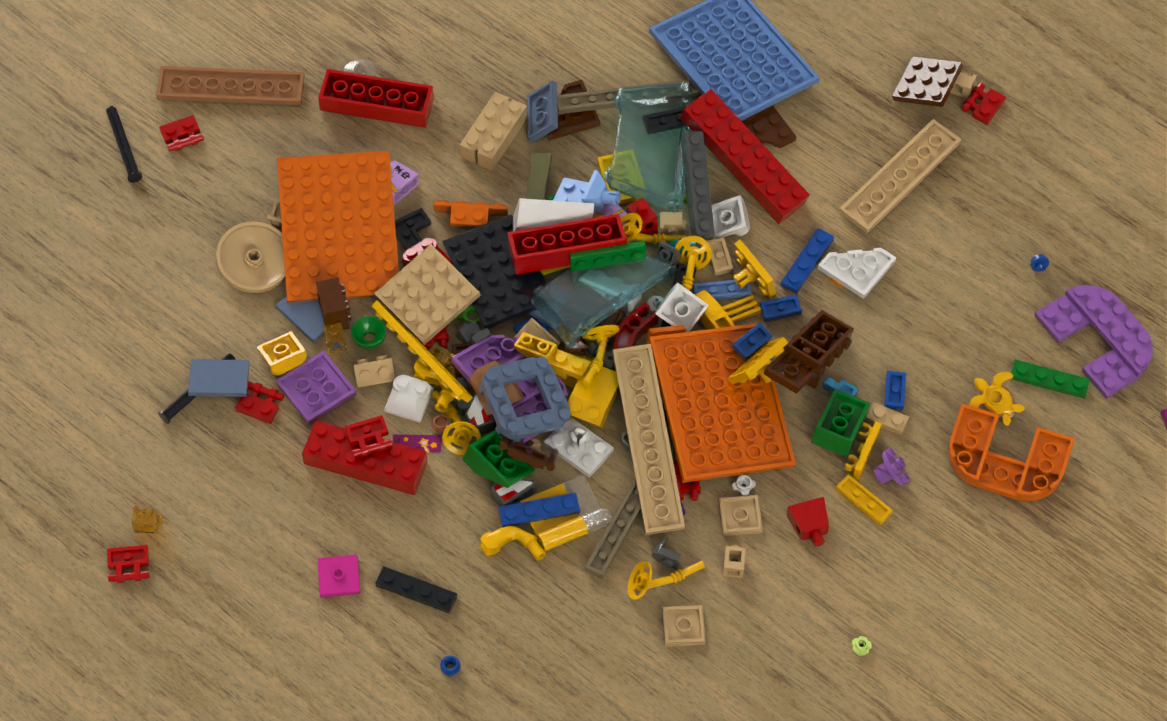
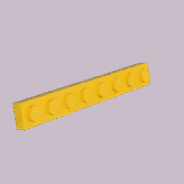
M376 300L372 305L377 311L375 315L382 321L386 320L388 322L386 326L391 331L398 333L396 337L404 344L408 343L407 348L413 354L420 356L418 360L425 366L428 365L430 367L429 371L438 378L439 376L441 378L440 383L445 388L452 390L451 394L458 401L462 399L468 403L473 398L471 394L385 305Z

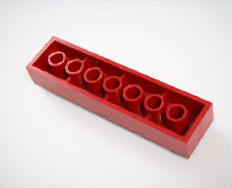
M712 89L708 90L684 109L680 119L691 131H703L704 145L778 225L806 203L810 194Z

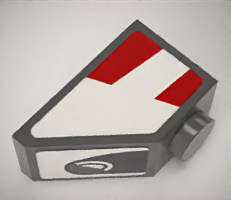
M475 393L465 412L464 422L474 425L480 434L484 435L493 431L494 421L491 414L486 415Z
M522 479L509 488L495 482L490 487L491 497L499 507L520 503V501L537 492L536 482L528 479Z

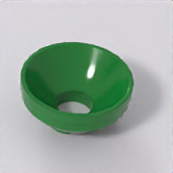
M365 316L355 321L351 328V335L359 347L372 349L381 345L385 340L386 327L379 318ZM373 334L375 338L372 341H366L364 336Z

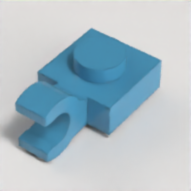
M830 377L826 378L822 387L829 392H833L836 389L854 397L859 388L843 379L838 383Z

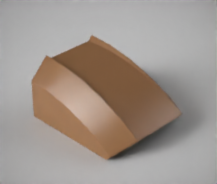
M495 360L476 369L470 378L474 391L487 416L492 414L485 395L480 394L479 387L486 371L493 366L501 365V363ZM517 383L504 385L511 404L524 398Z

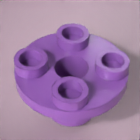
M892 448L883 451L884 463L879 466L875 465L874 476L881 484H888L890 480L894 479L900 486L910 482L908 474L903 469L906 467L904 460L901 457L897 458Z

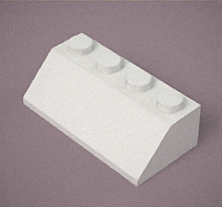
M519 198L513 215V231L593 218L594 203Z

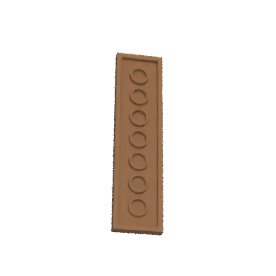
M161 66L156 97L157 100L301 106L305 74L304 72Z

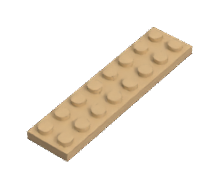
M931 120L839 208V213L868 234L961 144L962 139L936 120Z

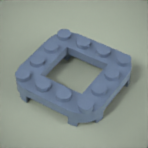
M531 357L493 366L486 371L481 380L479 392L485 395L497 423L495 430L499 435L502 434L512 439V442H520L522 438L552 430L555 433L564 426L571 416L569 404L556 374L548 360L544 357ZM529 379L532 382L536 381L548 410L517 417L504 385Z

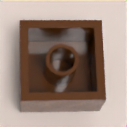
M338 277L316 282L318 302L326 332L332 333L349 329L348 321H351L349 301L348 299L346 300L344 284H340Z

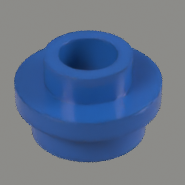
M1038 254L1031 259L1030 266L1033 271H1044L1049 266V260L1044 255Z
M446 656L440 663L441 671L448 676L457 674L461 668L460 661L455 656ZM449 664L454 665L452 669L447 668Z

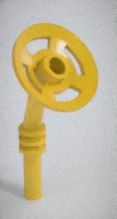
M629 213L620 218L627 238V244L633 240H639L659 245L661 241L668 243L669 241L686 237L685 235H665L664 233L642 234L640 231L643 222L638 214ZM636 220L639 222V228L635 225Z
M699 236L684 237L675 246L678 251L684 246L679 263L685 264L684 262L687 261L688 265L681 285L689 291L692 289L694 281V268L697 267L698 270L705 267L710 262L712 256L711 246L705 239ZM689 242H697L702 246L700 248L690 246ZM704 252H707V257L705 261L702 262L704 258Z
M603 325L588 329L582 333L583 339L597 341V344H599L596 358L592 360L589 371L583 380L584 386H590L596 373L600 372L603 366V357L608 338L619 332V326Z
M437 390L432 393V397L436 401L440 397ZM449 404L444 413L450 420L452 419L453 423L448 425L443 432V444L450 452L464 455L472 436L477 437V441L481 438V434L474 425L461 421L458 411L452 404ZM454 427L453 435L448 436V432ZM453 442L455 445L461 446V447H463V448L455 447V446L452 445L451 443Z
M701 560L683 570L678 569V571L670 573V576L652 580L651 564L647 561H641L630 574L627 585L628 595L631 599L638 600L643 597L649 588L671 583L676 584L677 581L681 582V579L685 580L686 576L705 568V565ZM636 589L640 591L639 595L635 594Z

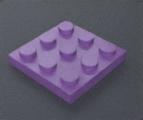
M325 351L320 352L276 380L278 387L308 425L357 395L354 387Z

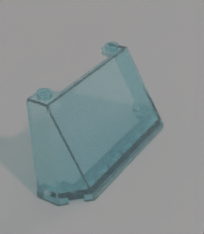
M689 82L619 89L618 96H615V106L618 107L620 115L612 166H608L607 170L604 171V180L608 183L610 189L638 200L644 198L647 203L673 213L683 208L685 176L680 140L684 132H690L691 130L687 126L648 135L642 118L644 115L689 106L690 101L693 100Z
M647 254L646 260L571 272L570 268L545 286L540 285L533 292L534 296L531 302L561 337L567 347L571 349L577 344L576 340L581 335L584 337L591 328L659 281L666 283L671 280L677 268Z

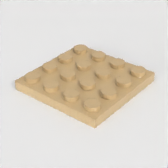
M431 244L374 293L423 345L429 342L481 296L480 292Z

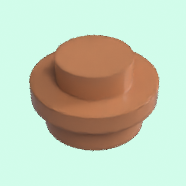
M443 414L437 415L432 420V428L437 433H443L445 428L451 424V420Z

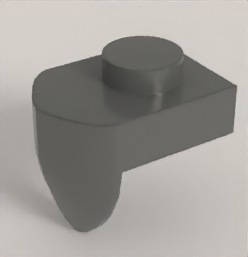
M666 537L654 548L652 557L666 568L677 569L680 564L681 554L665 548L668 537Z

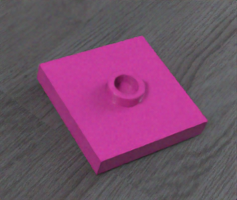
M358 555L318 558L320 597L360 594Z

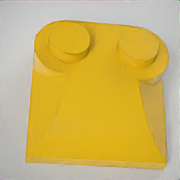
M292 331L257 347L273 375H283L306 362V350Z

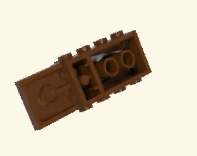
M821 310L783 347L784 351L765 369L764 375L796 394L806 384L815 389L826 367H830L835 358L838 359L843 350H847L852 343L850 338L854 328Z

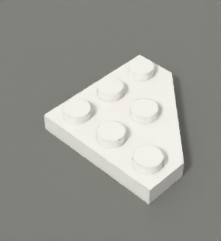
M874 248L871 251L851 250L840 254L830 252L819 263L817 269L864 299L896 262V257L882 248Z

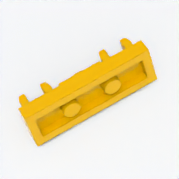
M875 421L873 428L870 424L863 423L862 429L868 432H859L858 437L866 440L865 443L861 442L857 452L860 454L859 459L855 455H849L848 460L854 464H845V470L854 471V479L859 480L880 434L881 423Z

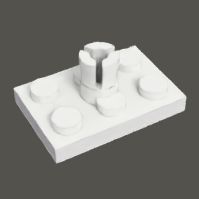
M569 417L559 431L552 432L544 441V446L550 450L557 449L559 457L588 478L614 452V447L572 417Z

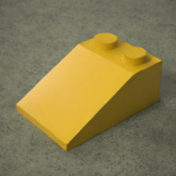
M602 367L588 387L584 386L583 381L579 379L568 400L570 417L603 429L619 390L616 371Z

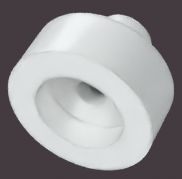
M661 296L651 297L647 302L650 306L648 312L652 314L654 310L656 311L664 298Z

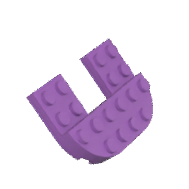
M1091 285L1076 286L1066 290L1065 295L1035 312V318L1057 343L1091 324L1113 350L1082 369L1085 376L1090 379L1105 399L1132 384L1146 372L1153 353L1150 335L1120 299L1110 291Z
M494 335L484 338L451 358V362L471 384L470 378L474 371L494 360L505 364L526 359L527 357L514 348V344L518 340L517 337L511 339L504 338V335ZM559 376L557 379L567 400V388ZM529 379L517 382L524 395L523 399L512 404L517 417L548 410L536 381L532 382ZM538 434L522 438L520 442L523 444Z

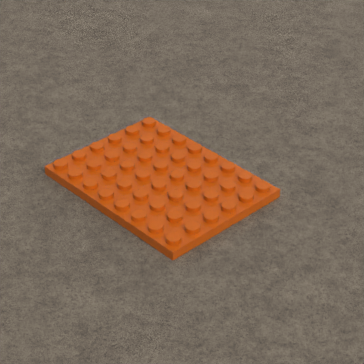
M389 151L277 158L287 303L318 300L316 282L337 277L340 284H344L346 299L376 297L374 293L399 272Z
M759 323L651 336L648 339L649 344L652 346L658 383L683 483L792 468L796 465L775 381L772 380L766 384L760 374L752 380H746L742 384L740 382L732 384L728 380L750 358L748 357L744 361L733 350L732 344Z

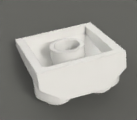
M741 195L711 205L715 231L713 239L733 234L743 236L748 233L750 229L749 217Z
M677 282L663 299L655 314L672 326L684 325L686 332H690L709 305Z
M399 375L393 381V388L384 412L421 423L434 392V387L426 381L407 375Z

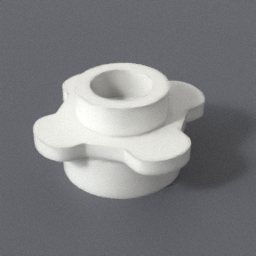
M744 474L739 475L737 481L732 484V488L741 492L742 496H748L749 491L756 486L755 481Z

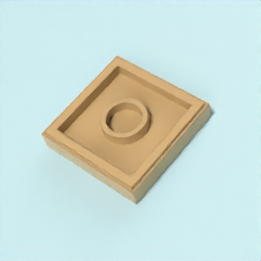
M758 495L719 498L723 536L763 533Z
M703 605L662 607L665 647L706 644Z

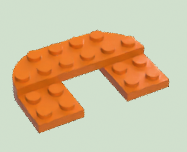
M962 403L948 446L950 465L959 478L971 486L1018 501L1028 502L1044 499L1059 487L1075 438L1037 427L1027 461L1024 463L988 451L999 418L998 414Z

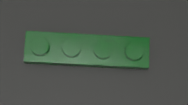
M640 241L569 253L571 272L646 260L645 242Z
M1014 360L1011 371L1013 374L1011 380L1084 399L1090 381L1088 378L1019 360Z

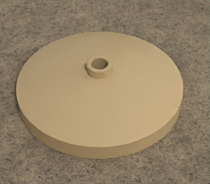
M244 222L230 228L220 239L216 251V264L223 279L232 287L248 293H262L280 285L285 279L282 233L275 227L262 222Z

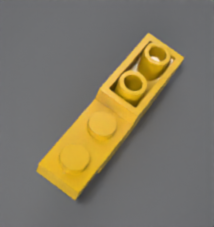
M702 290L694 294L709 305L700 317L706 330L735 326L724 309L707 291Z
M523 332L514 344V348L527 358H546L555 374L567 379L568 376H572L583 381L589 371L590 361L557 349V344Z

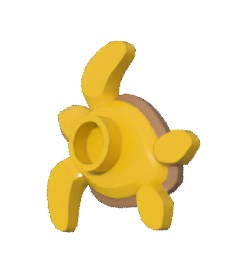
M997 373L993 377L992 385H988L981 378L974 379L976 389L982 392V394L974 396L970 400L969 406L979 408L982 405L986 411L998 414L1005 426L1010 425V417L1014 416L1015 412L1020 413L1025 410L1023 405L1015 404L1012 392L1002 385L1005 381L1013 378L1012 373Z

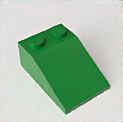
M834 389L815 428L811 443L848 457L871 403Z
M494 430L470 444L462 460L476 474L509 488L534 473L535 469L522 460L512 459L507 454L508 449L501 450L500 443L503 436Z

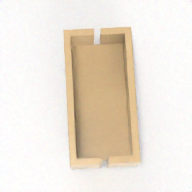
M494 92L460 143V157L475 163L477 161L476 151H478V165L493 171L526 121L527 105L514 99L510 102L509 97Z

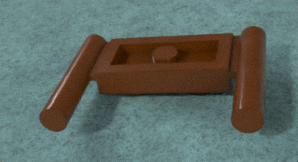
M504 435L500 443V449H508L507 454L514 460H522L535 469L540 468L543 470L544 466H546L547 470L553 471L559 454L557 449H552L550 457L523 444L512 442Z

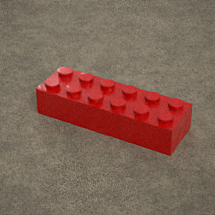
M327 69L318 100L320 111L426 128L434 100L433 86Z
M619 214L507 232L509 252L516 275L570 266L569 253L627 244V238Z
M315 420L302 452L305 465L411 495L416 494L428 463L427 451L392 442L393 446L386 448L385 451L380 452L378 450L368 453L369 455L365 457L362 455L354 457L353 450L360 447L359 444L350 445L345 428ZM376 439L365 442L366 446L377 443Z

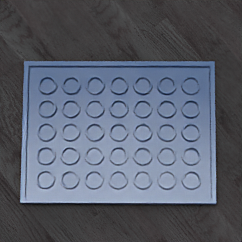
M706 0L649 28V33L698 91L703 95L712 89L741 121L819 82L820 77L751 0Z

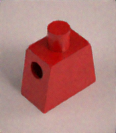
M644 198L627 206V214L636 213L642 218L643 224L640 233L647 235L658 234L657 216ZM636 220V223H635V225L637 226V228H639V222H638V220Z
M824 497L788 506L787 518L800 540L811 539L815 547L823 545L825 543L823 535H826L829 529Z

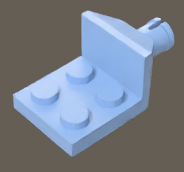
M594 170L589 182L563 178L553 201L594 203L593 215L603 209L604 204L617 207L618 203H620L621 193L607 190L602 176L598 171Z

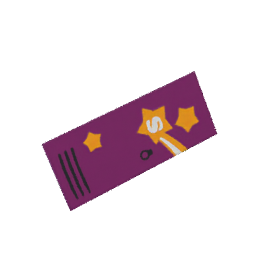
M393 434V442L431 453H441L442 435Z

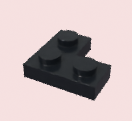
M423 208L395 220L396 237L405 251L421 242L422 239L417 232L431 225V220Z

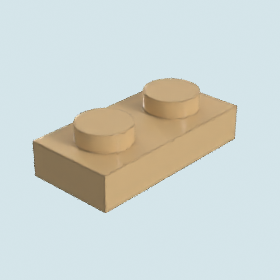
M724 237L707 240L712 250L710 261L715 276L733 272V265Z
M873 402L866 421L875 424V421L881 423V428L902 436L909 421V416Z

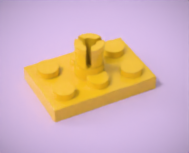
M741 239L734 243L736 250L734 253L737 257L736 262L742 271L733 275L735 283L740 288H743L751 281L756 282L759 285L758 289L763 296L767 295L771 300L776 296L774 279Z
M781 337L763 345L728 380L732 384L738 382L742 384L746 380H752L760 374L766 384L771 382V378L764 375L765 369L772 362L770 359L773 356L777 357L784 351L783 347L788 343L787 340Z

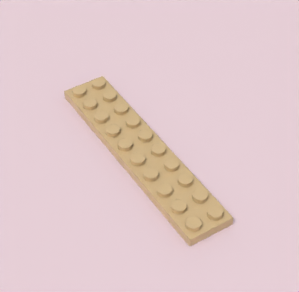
M651 344L613 349L645 534L652 535L685 529V523Z

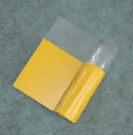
M584 474L520 501L522 503L570 493L577 494L580 508L579 514L530 523L540 546L545 552L609 525V520L612 519L608 509L599 506Z

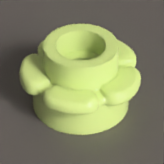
M859 636L852 641V650L859 656L868 654L869 649L872 648L871 642L864 636Z

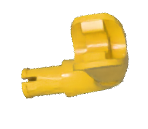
M417 360L414 365L416 372L413 378L426 381L428 384L442 389L439 393L440 397L435 405V409L442 413L445 412L449 403L454 400L451 394L452 390L445 388L440 383L441 378L439 376L438 378L429 371L430 367L428 365L425 366Z
M506 526L493 532L489 531L480 538V549L486 556L495 555L501 550L502 546L513 540L520 541L525 548H528L536 561L546 556V552L537 542L538 538L516 526Z

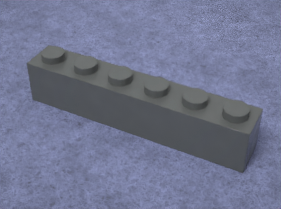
M703 131L684 132L680 141L691 236H699L706 241L712 240L715 231Z

